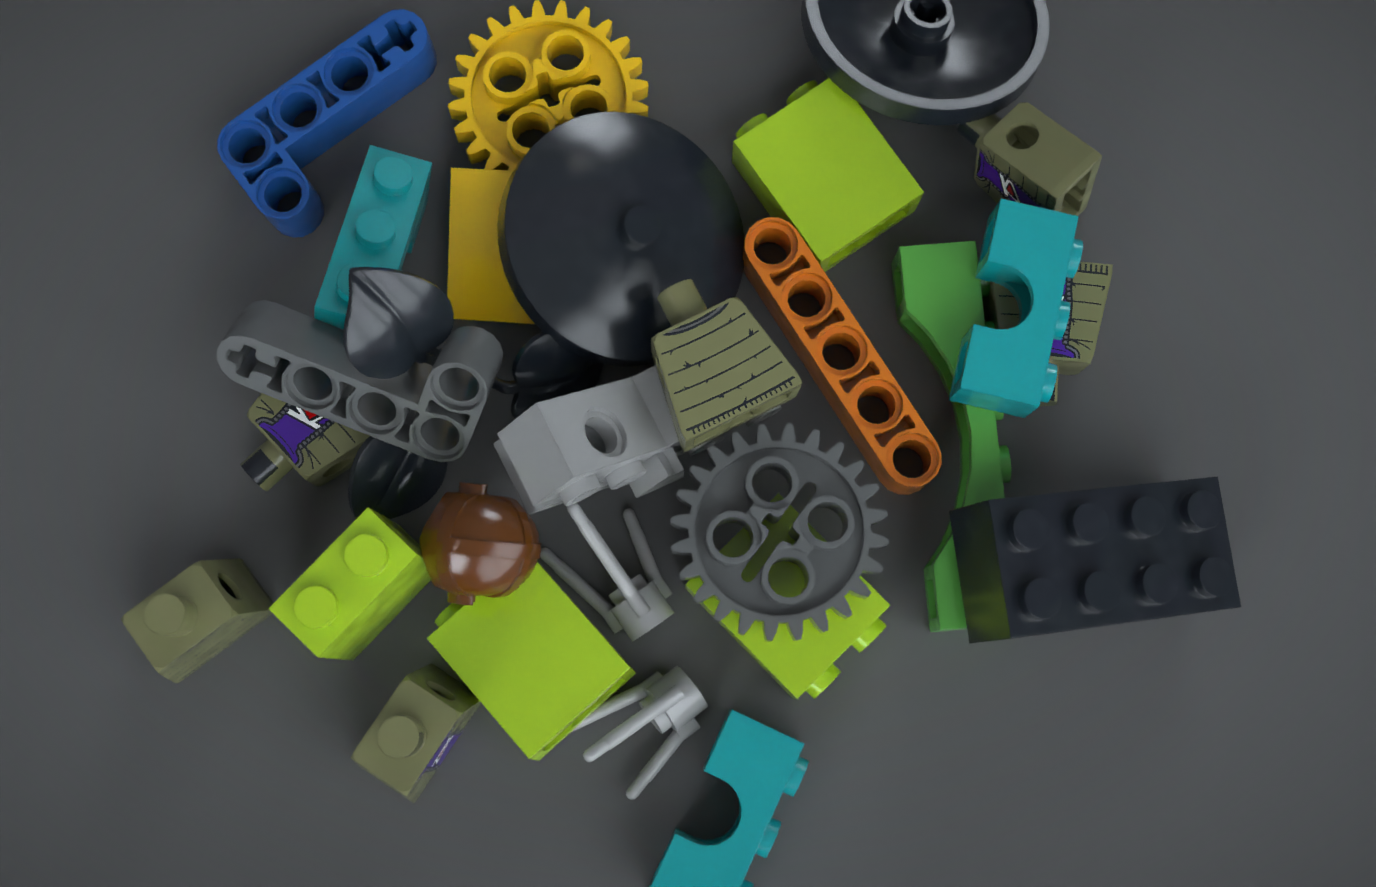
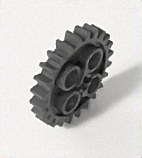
M787 423L780 440L772 441L765 424H759L755 444L748 445L745 439L735 431L731 434L733 453L729 456L713 445L708 448V456L714 467L711 471L695 465L690 467L689 474L699 486L698 491L678 489L676 498L691 510L690 514H680L671 517L670 525L672 527L688 532V538L671 545L672 554L691 555L693 561L679 572L680 580H691L700 577L703 585L697 590L693 601L698 604L714 596L719 601L713 618L717 623L723 620L731 611L739 614V635L743 636L754 621L762 622L764 639L768 642L773 640L778 624H786L793 641L801 639L803 620L809 619L820 633L828 631V620L825 611L830 608L844 619L850 617L852 611L844 596L849 593L863 599L869 597L871 591L859 576L861 573L879 574L883 571L884 567L878 561L869 557L868 554L869 550L884 548L889 544L888 538L871 532V525L885 519L888 513L887 510L868 509L866 501L880 488L878 484L858 486L854 480L865 465L862 460L854 462L845 468L838 462L844 448V444L841 441L832 446L826 453L819 450L820 430L814 429L803 444L795 442L793 424ZM764 470H774L781 473L789 486L788 495L778 502H767L760 499L755 494L752 486L753 477ZM807 483L813 484L815 486L814 495L788 532L790 537L795 540L794 545L792 546L785 541L780 542L755 578L750 582L744 581L741 577L742 571L761 547L769 532L762 522L766 519L770 523H777L802 487ZM818 508H828L834 511L842 522L840 538L833 542H823L816 539L808 527L809 513ZM726 523H737L743 526L748 531L751 539L750 549L739 557H727L721 554L713 543L715 530ZM781 561H789L796 564L802 570L805 579L803 590L799 595L783 597L775 593L768 581L769 570L774 564Z

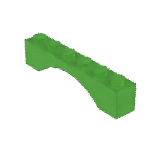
M976 241L900 246L891 263L897 323L914 339L938 372L948 397L951 392L962 338L973 324L995 329L993 321H985L982 301V298H986L989 295L990 281L975 278L979 262ZM951 401L960 439V479L954 509L990 499L1005 498L1003 483H1009L1011 480V458L1007 445H999L996 421L1003 419L1004 413ZM949 520L939 546L923 569L930 632L967 629L952 528Z

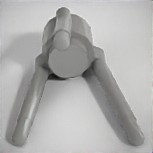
M578 503L567 506V511L578 526L579 531L618 587L617 590L608 595L615 607L550 549L541 548L540 558L603 616L614 634L624 629L633 642L675 612L666 600L673 593L660 575L634 510L631 508L625 509L623 517L648 584L641 574L633 579L629 578Z
M678 666L674 667L664 676L656 671L639 685L607 699L573 730L582 728L641 700L639 705L642 709L584 751V760L592 762L650 721L661 734L672 727V733L626 790V796L630 800H634L640 795L682 742L701 728L694 717L708 707L707 703L692 680Z

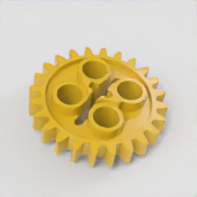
M534 0L532 17L523 18L520 11L513 5L509 7L511 24L504 27L492 17L486 19L490 38L486 40L475 34L469 35L470 48L475 57L457 55L455 61L458 71L465 77L449 78L448 82L451 94L460 98L448 103L451 118L462 121L454 127L458 143L472 142L466 150L468 160L471 164L488 158L484 168L488 170L514 171L516 165L531 149L523 147L516 142L521 133L526 130L536 129L547 134L558 125L573 119L576 113L584 108H595L601 112L633 113L648 117L649 106L638 101L648 97L649 85L648 81L635 79L642 73L641 57L625 59L630 52V39L628 36L610 42L612 36V21L610 19L601 22L596 28L591 27L590 8L586 6L575 19L568 18L566 2L563 0L559 1L554 15H545L541 2ZM564 54L574 55L581 60V63L571 70L557 69L551 64L556 57ZM509 75L518 76L525 81L519 89L513 92L499 91L494 87L499 79ZM592 79H597L601 82L598 86L587 84ZM544 94H550L554 101H559V104L548 107L547 102L544 99H540V97ZM501 114L511 116L507 121L498 120Z

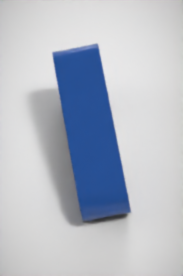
M405 9L391 10L381 15L235 117L221 130L217 139V151L221 160L259 211L281 234L292 238L304 237L314 232L321 224L324 216V204L319 194L300 169L417 88L433 74L437 65V55L423 20L414 12ZM406 45L410 50L404 52L400 46ZM378 60H381L385 68L380 72L375 64ZM355 76L368 77L366 83L361 88L355 91L342 90L344 84L350 78ZM310 110L317 111L314 120L304 127L292 126L295 118L300 113ZM260 145L265 146L263 155L257 161L243 164L244 155L250 148ZM291 192H300L302 194L299 204L294 209L287 212L277 211L278 204L285 195Z

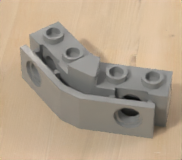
M655 365L630 378L537 402L497 434L500 439L493 444L529 515L562 503L565 506H569L593 495L597 491L608 487L611 490H615L627 484L630 485L635 497L638 498L684 477V468L678 459V456L683 454L684 451L680 446ZM781 405L747 421V426H752L771 417L782 409ZM721 434L689 450V455H695L712 445L714 446L724 439V435Z

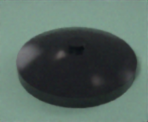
M802 0L801 21L807 45L814 59L831 81L847 95L866 107L886 116L917 124L956 125L969 123L1004 109L1025 91L1034 78L1046 52L1049 40L1050 23L1045 0Z
M598 112L586 114L562 123L545 134L524 155L509 177L502 195L497 223L500 259L510 288L529 318L543 332L548 333L555 342L579 356L615 366L652 364L654 361L651 353V338L672 327L657 300L661 292L678 282L692 279L708 309L737 295L744 269V232L738 206L732 191L721 172L703 150L679 131L662 122L633 113Z

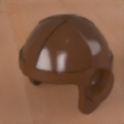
M459 482L458 492H446L423 527L419 539L421 554L432 583L435 587L448 592L447 602L473 606L476 596L491 598L508 596L526 581L534 570L537 560L540 559L542 543L540 542L536 525L528 512L513 498L487 494L488 484Z

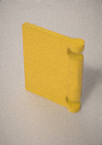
M451 168L447 297L452 304L453 319L535 324L512 292L505 276L499 253L497 230L499 207L504 189L513 171Z

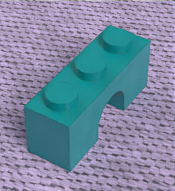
M373 145L369 146L315 303V319L342 330L344 329L349 300L350 268L382 267L402 270L406 253H412L428 203L432 162Z
M1002 198L999 200L987 220L975 278L994 282L1007 288L1018 303L1019 321L1017 326L1009 329H994L973 324L961 341L949 401L1026 418L1040 406V402H1049L1055 387L1058 370L1056 364L1049 363L1053 339H1062L1070 315V302L1062 300L1066 277L1074 278L1083 251V240L1074 239L1079 216Z
M729 709L703 766V771L727 782L735 790L739 800L737 819L725 834L713 839L697 838L675 828L648 887H753L754 883L744 878L755 854L766 858L775 842L782 822L772 816L782 793L793 797L806 772L809 760L800 757L804 743Z

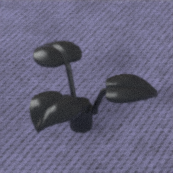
M382 267L350 268L349 300L343 329V344L351 364L367 377L390 379L400 376L415 361L419 364L427 363L433 366L442 349H437L436 347L448 338L453 328V308L446 294L430 281L405 271ZM542 331L533 336L517 353L512 366L514 381H505L496 377L492 389L503 394H514L511 414L516 419L537 402L595 387L599 380L603 363L584 358L558 344L548 333ZM369 436L359 448L350 471L348 498L354 517L357 519L367 507L388 519L399 517L419 508L428 502L442 485L446 475L447 462L430 460Z

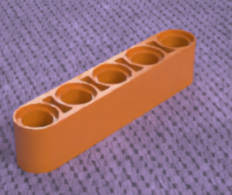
M767 217L758 220L749 228L744 240L743 270L746 277L879 481L887 490L900 495H910L920 491L938 474L942 465V453L938 443L797 229L790 222L779 217ZM766 242L776 243L786 251L788 257L781 263L767 264L756 256L754 250ZM798 293L810 294L819 301L821 311L811 317H802L790 308L788 299ZM832 344H841L852 352L855 365L846 370L834 369L825 362L822 350ZM865 396L880 398L889 410L888 421L881 424H872L866 421L858 411L857 401ZM909 448L921 457L923 472L920 477L907 478L895 469L893 464V453L895 450Z

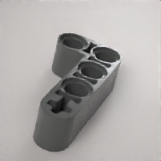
M266 300L254 301L247 305L217 348V362L220 369L228 378L238 384L438 462L454 461L460 458L467 450L503 359L501 344L493 334L483 328L464 326L450 333L433 366L427 363L419 364L415 361L400 376L390 379L367 377L360 373L349 361L343 344L342 329Z

